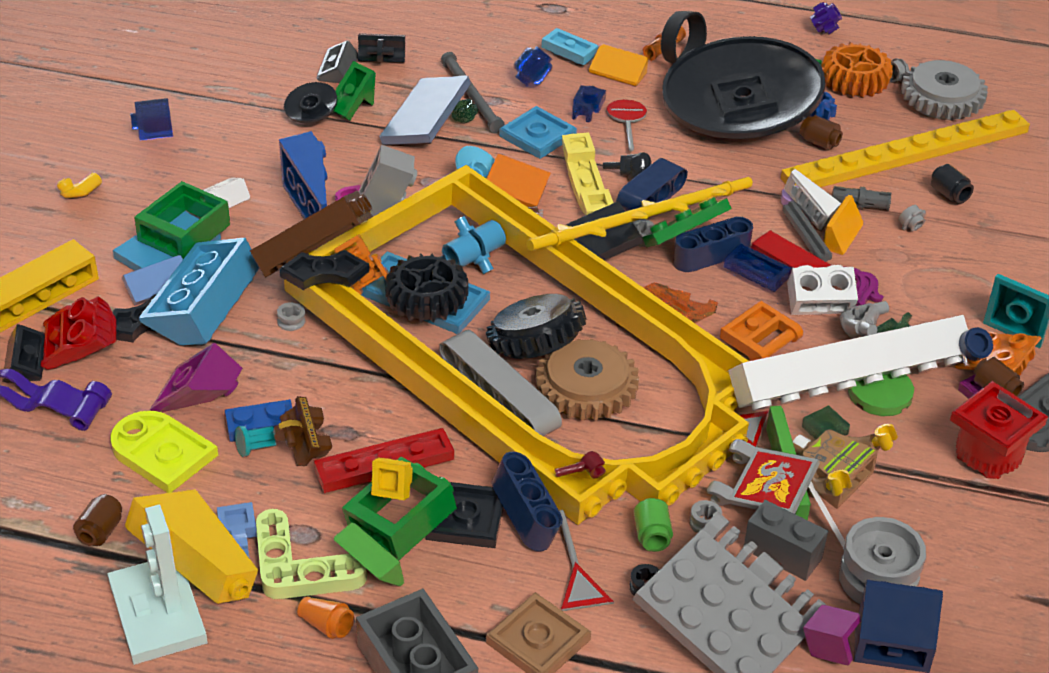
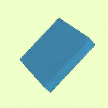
M537 106L499 129V136L539 159L562 145V135L577 134L576 127Z

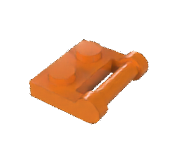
M763 301L752 306L722 327L720 331V338L747 355L750 361L770 357L789 342H796L803 337V329L797 322ZM779 329L782 331L781 334L763 347L757 344L775 330Z

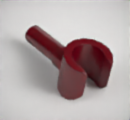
M589 451L582 457L580 462L554 469L557 478L586 470L590 477L595 479L604 475L606 470L602 466L605 462L601 456L594 451Z

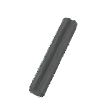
M789 201L787 205H784L782 211L811 253L825 262L831 260L832 253L797 203Z

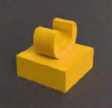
M380 457L373 460L371 495L403 501L409 498L410 484L412 483L413 476L411 462Z

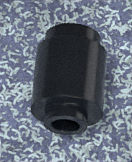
M945 164L939 166L932 173L931 186L951 202L961 204L971 197L974 191L971 180L952 165Z

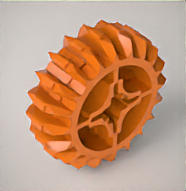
M850 42L848 45L841 43L839 47L833 46L831 50L826 51L821 63L826 86L833 87L834 92L840 91L842 95L849 94L852 97L854 95L862 98L865 95L873 97L875 93H882L883 89H887L893 72L891 59L887 57L886 53L880 52L879 48L873 49L871 45L864 46L861 43L857 45Z

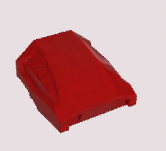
M99 296L92 300L81 297L72 305H66L43 322L45 340L44 358L41 361V366L46 370L57 368L62 364L79 360L115 343L116 318L108 303Z

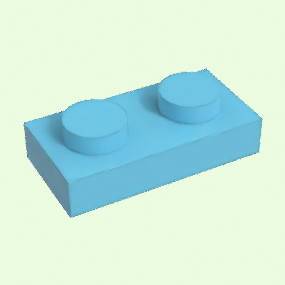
M556 28L542 38L541 48L572 60L574 63L585 65L595 57L599 45Z

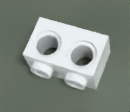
M804 265L792 268L787 282L791 315L842 314V312L856 306L858 295L854 267L831 265L829 267L813 268L812 266ZM802 286L808 287L812 291H807L803 289ZM832 286H837L842 290H836Z

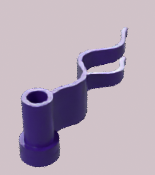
M0 370V377L14 382L27 396L31 397H23L9 387L0 385V396L14 407L26 412L34 410L37 406L49 407L64 416L71 417V425L82 431L89 428L98 411L104 408L112 397L111 390L103 383L97 381L89 382L85 390L82 391L60 380H52L44 386H38L31 383L15 370Z

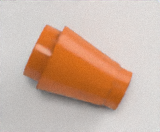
M309 596L304 597L299 603L298 616L331 639L337 637L344 638L353 627L354 613L345 603L311 598Z

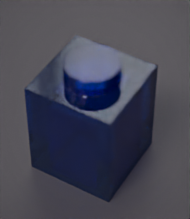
M168 98L134 102L136 113H130L133 130L138 129L140 140L173 137Z

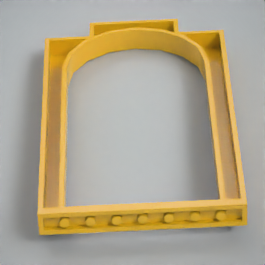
M467 165L308 254L313 256L337 254L334 251L336 247L360 234L371 252L451 205L479 225L494 220L503 228L507 245L670 360L696 386L705 416L685 441L653 456L619 460L602 458L605 462L602 466L606 472L599 478H591L586 470L556 478L554 469L576 464L581 461L584 454L574 453L537 433L353 288L335 283H321L302 290L284 279V289L287 293L499 463L508 452H519L525 455L531 461L558 510H563L565 516L576 525H579L588 517L596 516L604 505L612 499L617 500L620 498L625 490L640 502L648 498H655L664 501L670 506L678 499L681 493L689 487H696L711 470H718L724 461L735 453L729 450L730 445L735 439L748 441L746 435L749 422L734 412L738 403L728 371L741 363L749 362L747 359L574 239L562 242L559 246L552 245L535 251H529L526 247L528 239L549 234L552 230L558 231L557 227Z

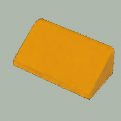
M601 44L590 65L589 72L637 86L647 74L648 58Z
M848 195L845 197L825 230L823 242L831 252L840 255L845 254L863 226V220L853 196Z

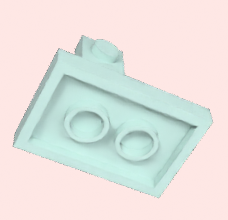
M160 504L145 508L148 524L141 525L145 545L147 548L152 547V549L146 551L148 562L107 573L133 665L208 643L206 631L189 581L175 569L170 533Z

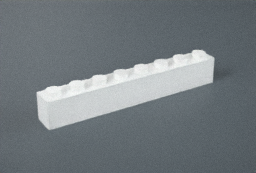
M964 315L749 361L741 363L728 371L739 408L752 406V410L756 411L772 406L771 401L780 399L781 404H787L800 400L799 394L808 393L809 397L812 398L829 393L828 388L836 386L837 391H843L856 387V381L864 380L865 385L884 380L883 375L891 373L892 379L911 374L910 369L918 368L919 373L938 368L937 363L944 362L945 367L964 362V355L959 347V339L968 328Z

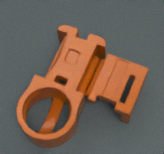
M360 234L334 249L335 253L346 250L369 263V273L351 286L360 295L363 293L361 288L384 276L385 280L387 279L389 271L382 265V260L378 254H373L371 256L373 260L370 259L369 255L371 252Z

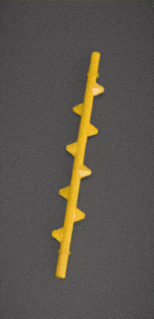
M750 177L731 182L724 181L717 186L683 194L657 203L643 200L641 201L642 207L577 226L571 227L559 224L557 225L558 231L552 230L549 234L528 239L526 247L529 251H535L552 245L559 246L562 242L590 234L605 237V230L647 219L648 217L672 210L682 212L689 209V205L703 202L709 198L730 196L733 192L751 188L753 182Z

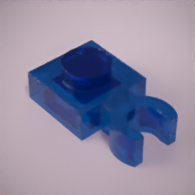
M581 85L573 99L572 119L576 120L577 116L585 115L586 122H591L593 112L599 113L606 100V90L596 88L595 86Z

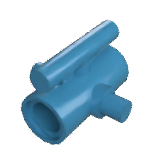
M465 216L454 221L460 231L457 233L459 237L443 245L442 255H445L446 260L455 259L456 265L463 267L473 262L475 265L478 264L483 274L494 269L488 259L491 257L489 253L506 243V236L501 225L494 220H490L474 228L473 225H469Z

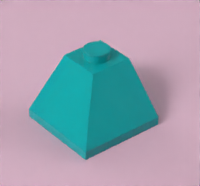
M997 274L983 324L1006 334L1024 333L1031 336H1041V340L1035 346L1041 348L1049 325V295Z

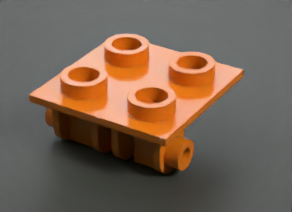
M988 332L993 340V350L986 359L996 357L1014 372L1021 375L1027 368V364L1035 358V346L1041 340V336H1031L1024 333L1012 335ZM963 356L964 362L956 364L955 367L956 369L974 370L981 360L972 361Z

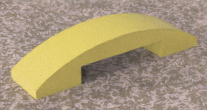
M590 133L562 135L568 175L582 212L588 215L612 204L613 200L609 189L604 188L595 162V148Z

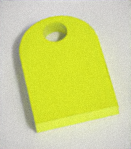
M140 411L130 414L121 419L111 432L112 450L118 461L167 493L173 492L218 456V448L215 444L169 415L158 411ZM133 429L141 430L136 434L127 433L128 431Z

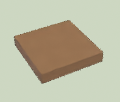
M536 592L486 635V644L526 673H555L591 640V631Z

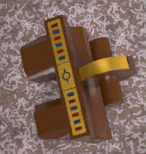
M297 396L295 406L279 417L281 423L274 427L273 433L276 440L286 441L287 447L293 449L297 466H307L312 458L325 457L332 449L330 436L316 433V430L324 422L322 408L309 406L307 397Z

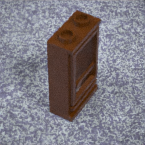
M357 190L253 248L250 252L266 278L279 271L282 266L301 252L308 254L372 218L373 216L370 212L372 206L368 198L364 194L360 195Z

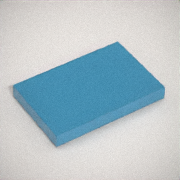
M184 211L170 223L186 230L197 222L199 218ZM221 233L214 237L211 241L220 240ZM137 235L113 250L114 259L134 271L172 258V256L138 241Z

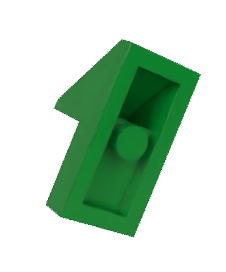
M353 61L335 90L338 101L332 112L350 121L362 101L373 106L376 73Z

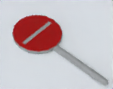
M616 100L607 106V114L614 120L625 122L628 148L632 152L634 151L631 122H637L645 118L647 109L643 104L634 100Z

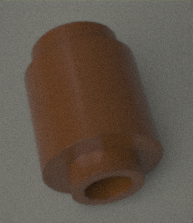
M817 115L813 117L808 116L804 119L799 131L800 136H803L805 141L827 150H831L834 146L837 147L843 136L840 124Z
M996 357L981 360L974 369V382L981 388H984L993 381L1017 397L1024 388V382L1020 380V375Z
M107 494L93 498L73 525V530L78 540L88 546L103 545L122 518L121 503L113 496Z

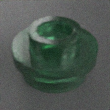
M471 99L460 100L453 109L452 118L454 121L461 123L470 122L478 113V107Z

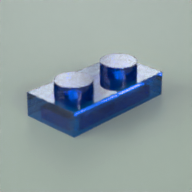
M743 244L734 249L724 260V268L773 292L789 279L792 271L791 267Z

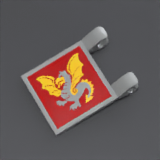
M735 439L730 445L729 450L735 452L733 460L736 463H747L734 489L722 482L712 481L707 488V493L713 494L711 501L719 506L733 504L757 510L764 500H767L795 514L820 463L818 459L758 448L746 441Z

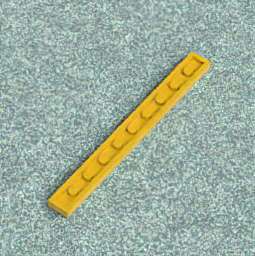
M1008 110L782 169L780 179L786 184L791 172L796 169L821 188L1028 133L1030 123L1015 110Z

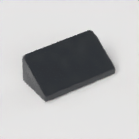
M17 324L8 340L4 369L15 370L30 382L40 381L43 374L41 361L44 358L45 333ZM2 378V382L14 383L9 379Z

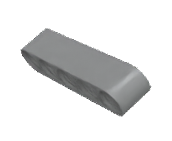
M465 330L439 344L442 359L537 433L545 436L561 427L562 418L556 406L474 332Z

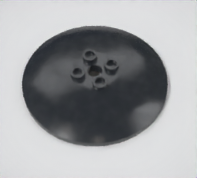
M732 37L704 44L680 57L669 68L663 80V100L672 117L693 131L719 138H756L784 131L810 116L823 98L825 77L819 62L810 53L792 43L767 37Z

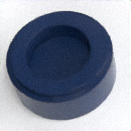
M975 327L961 335L959 347L967 359L979 361L991 354L993 340L986 330Z

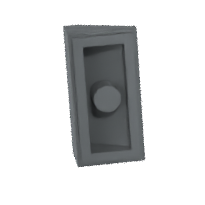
M349 40L327 49L317 75L318 81L340 83L352 62H357L358 52Z

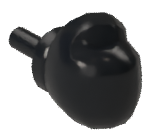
M645 152L629 154L627 156L622 155L620 162H603V169H620V174L627 175L630 182L649 167L652 161Z

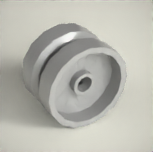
M886 517L863 519L853 525L846 536L844 554L839 568V582L844 592L859 604H861L866 580L886 581L918 587L920 574L926 560V545L920 534L901 521Z

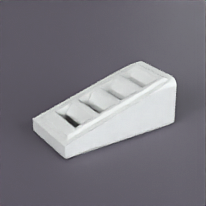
M796 169L791 172L784 187V190L820 231L827 226L841 204Z

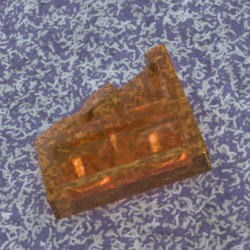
M655 282L643 287L694 323L716 313L718 302L709 299L706 304L690 300L691 293L674 290Z

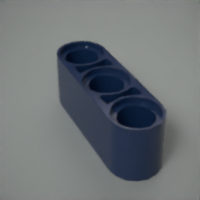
M659 158L623 186L616 202L619 201L623 209L629 211L642 207L641 201L643 200L655 203L668 200L683 187L688 171L673 162Z
M733 217L679 234L675 240L674 267L682 272H693L748 254L751 246L753 223L744 217Z
M508 452L503 456L492 479L493 489L523 543L532 550L545 551L550 547L562 524L561 513L531 461L522 453Z

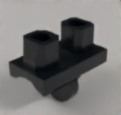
M358 34V61L405 62L406 35Z

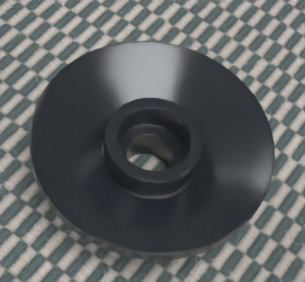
M306 83L288 94L284 102V110L286 115L295 122L313 123L324 119L332 113L337 105L338 97L334 88L326 83Z

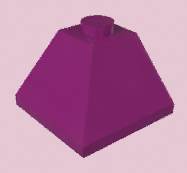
M214 342L175 368L151 406L150 411L166 412L211 402L221 395L226 397L237 387L238 381L236 379L243 368Z

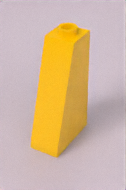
M196 489L133 498L125 523V527L130 533L145 544L141 525L148 524L145 508L160 504L170 533L175 569L217 604L249 598L258 569Z

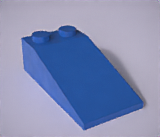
M312 131L279 139L282 184L303 219L327 206L325 181H327L328 177L323 164L326 150L323 142L318 141Z

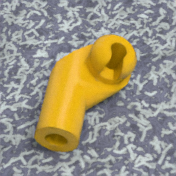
M91 173L77 184H73L70 178H64L57 183V188L61 191L60 195L65 198L84 197L101 185L102 180L98 174Z

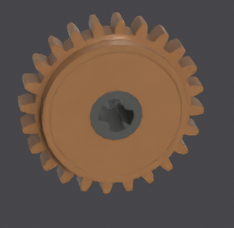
M577 339L553 353L546 354L545 359L539 360V367L536 368V389L540 390L556 406L559 413L562 412L568 415V418L575 417L583 421L585 419H594L596 421L602 417L611 418L612 413H622V406L630 407L631 399L636 398L639 385L638 368L634 367V359H627L628 353L626 351L620 352L616 345L611 346L606 341L601 342L594 339Z

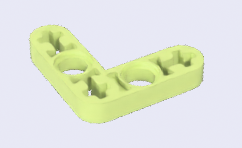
M268 509L258 515L256 529L262 590L267 597L285 599L359 589L367 581V569L350 554L292 560L287 515L278 509ZM269 525H276L277 535L270 536ZM272 549L284 551V554L277 558H271L266 555ZM346 570H354V574H347ZM330 571H335V577H331ZM310 572H320L324 575L323 578L317 581H310L305 578ZM298 575V581L294 582L293 576ZM281 578L282 582L274 583V579Z

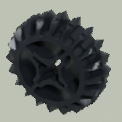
M420 253L419 257L415 258L408 255L407 261L398 260L397 266L390 268V272L385 280V296L391 310H396L398 316L406 315L409 321L415 318L419 319L420 323L424 320H431L434 323L437 318L446 321L448 315L456 316L457 310L464 308L465 301H467V296L469 295L467 273L463 271V266L456 265L455 259L446 260L445 255L435 257L433 253L430 256H423Z

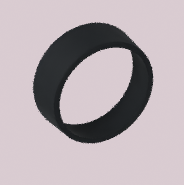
M677 11L669 17L661 36V52L667 62L674 64L689 51L706 43L707 26L701 13ZM687 19L689 24L688 41L684 51L677 58L676 40L683 22Z

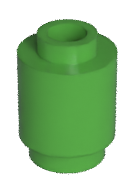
M648 498L638 503L634 508V518L639 542L648 551L657 552L666 549L673 537L668 505L664 501L655 498Z

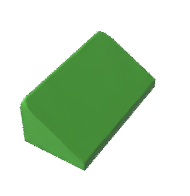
M350 523L334 537L336 543L376 578L397 586L404 584L400 561L358 525Z

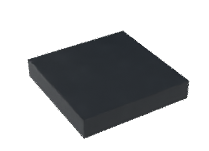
M617 201L566 225L571 227L619 214L625 212V210ZM633 222L605 230V237L590 234L574 239L604 261L643 243L642 236Z
M450 482L454 489L453 495L457 509L426 536V540L496 549L504 507L493 487Z

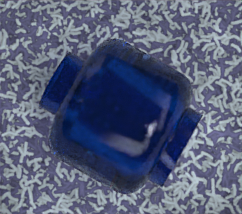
M537 46L534 49L532 47L525 48L513 64L514 69L518 72L515 77L526 86L530 82L536 86L540 85L553 69L550 63L552 58Z

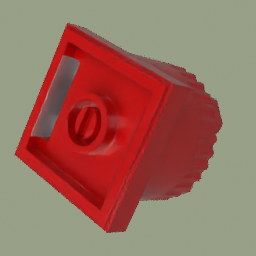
M992 381L951 413L950 421L960 427L956 441L957 458L965 462L967 466L981 472L984 477L999 479L1004 473L1009 474L1014 469H1018L1024 458L1029 438L1046 425L1048 416Z

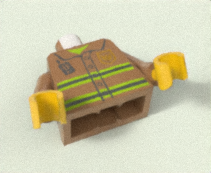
M883 424L876 428L875 434L863 437L844 436L835 431L826 430L813 442L801 434L793 440L796 455L819 460L820 464L811 480L819 496L838 509L873 474L878 450L881 448L883 451H888L892 448L893 441L898 438L894 425ZM808 487V488H807L808 494L811 495V496H813L812 492L810 491V489H809V487Z

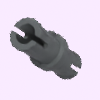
M833 186L832 197L840 203L843 202L846 196L851 195L857 208L863 210V207L887 211L890 209L891 192L866 190V187L861 186L859 189Z

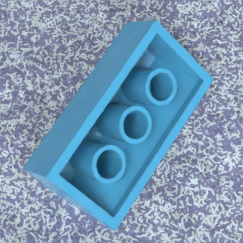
M246 237L195 243L140 315L141 323L179 345L206 344L259 270V266L250 252L252 249Z

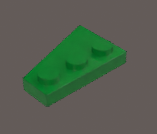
M715 197L709 198L699 203V207L692 211L687 209L674 215L675 220L669 223L664 220L649 227L651 232L642 236L646 248L659 245L732 208L727 198L716 201Z

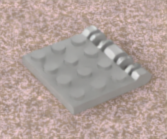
M718 512L707 522L701 531L636 592L632 600L714 673H773L806 637L803 629L805 624L822 604H826L818 599L804 616L801 615L799 612L814 594L807 589L798 596L792 606L787 603L782 596L791 590L796 578L789 574L775 590H772L769 586L784 568L766 552H763L747 568L744 563L758 547L753 541L746 544L740 550V553L734 557L726 549L737 540L740 530L735 526L732 527L717 542L715 539L730 523Z

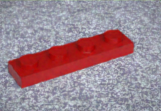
M439 428L313 460L314 470L323 493H328L372 481V462L379 457L392 460L403 457L412 463H419L423 467H428L454 460V448L444 428Z

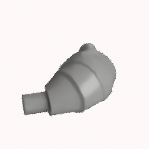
M886 301L874 304L867 303L853 306L840 315L841 326L852 339L877 334V319L879 315L889 312V305Z

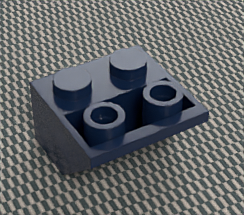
M866 580L859 609L861 622L855 628L854 662L930 673L937 647L943 590L895 584L886 581Z

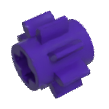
M821 2L813 7L815 13L810 18L818 32L824 30L825 33L828 32L830 34L840 28L837 23L842 20V16L834 3L828 5Z

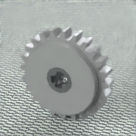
M934 60L919 63L917 67L912 66L911 71H906L905 76H903L901 94H904V100H909V106H913L917 111L926 116L942 120H955L966 116L970 117L971 113L977 114L979 109H983L988 94V86L984 85L985 80L979 79V74H976L965 65L946 60Z

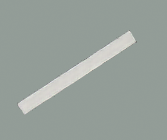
M810 482L808 486L844 549L845 540L818 492L815 490L813 483Z

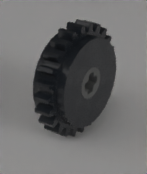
M561 294L537 295L515 302L500 311L494 318V321H491V326L487 327L486 336L491 349L496 350L497 354L504 353V356L516 359L533 358L549 354L569 344L576 338L578 332L583 330L582 326L586 325L587 318L583 305H581L580 301H576L575 298L569 299Z

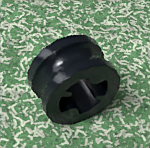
M651 564L636 566L631 572V594L635 596L636 592L645 585L643 580L649 581L660 569Z

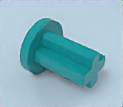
M238 426L235 430V442L239 454L244 457L250 454V450L276 446L273 426L247 430L245 426Z

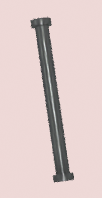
M446 52L442 55L441 63L444 67L449 68L454 76H467L457 63V57L453 52ZM471 82L466 90L467 95L488 122L489 130L492 133H498L499 129L505 125L501 117L495 115Z

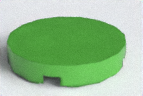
M891 373L883 375L884 380L865 385L864 380L856 381L857 386L848 389L851 401L855 405L858 402L863 406L864 411L878 416H895L902 413V409L906 407L908 409L911 405L914 394L913 383L907 375L892 379Z

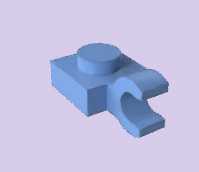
M252 502L217 507L219 520L249 557L247 538L257 537Z

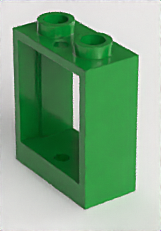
M183 181L134 216L138 241L172 257L181 255L182 259L186 257L195 243L211 241L230 226L228 201ZM184 211L201 217L186 230L170 223Z
M403 457L397 459L399 461L410 462ZM411 462L413 476L410 487L426 497L396 524L377 514L392 499L371 495L372 482L342 507L347 525L350 523L358 525L398 561L457 509L453 495L454 489L451 483L444 477H437L426 471L419 463Z

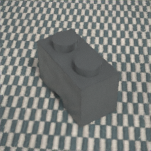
M764 500L748 520L744 546L753 541L758 546L753 553L755 556L759 557L763 552H766L775 561L781 563V566L784 568L783 570L806 581L823 559L828 530Z

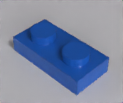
M291 399L225 409L230 442L235 441V430L238 426H245L247 430L269 426L274 428L281 423L279 417L292 408Z

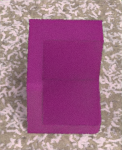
M822 604L803 627L811 656L848 666L853 658L847 638L861 622L859 613Z

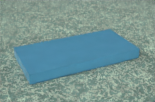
M388 251L381 257L382 265L389 272L392 266H397L398 260L407 261L406 258ZM384 276L361 288L363 290L362 296L390 307L385 296ZM468 283L469 295L467 296V301H465L463 309L457 310L456 316L448 315L446 321L437 318L434 323L431 320L424 321L459 334L489 302L490 291Z

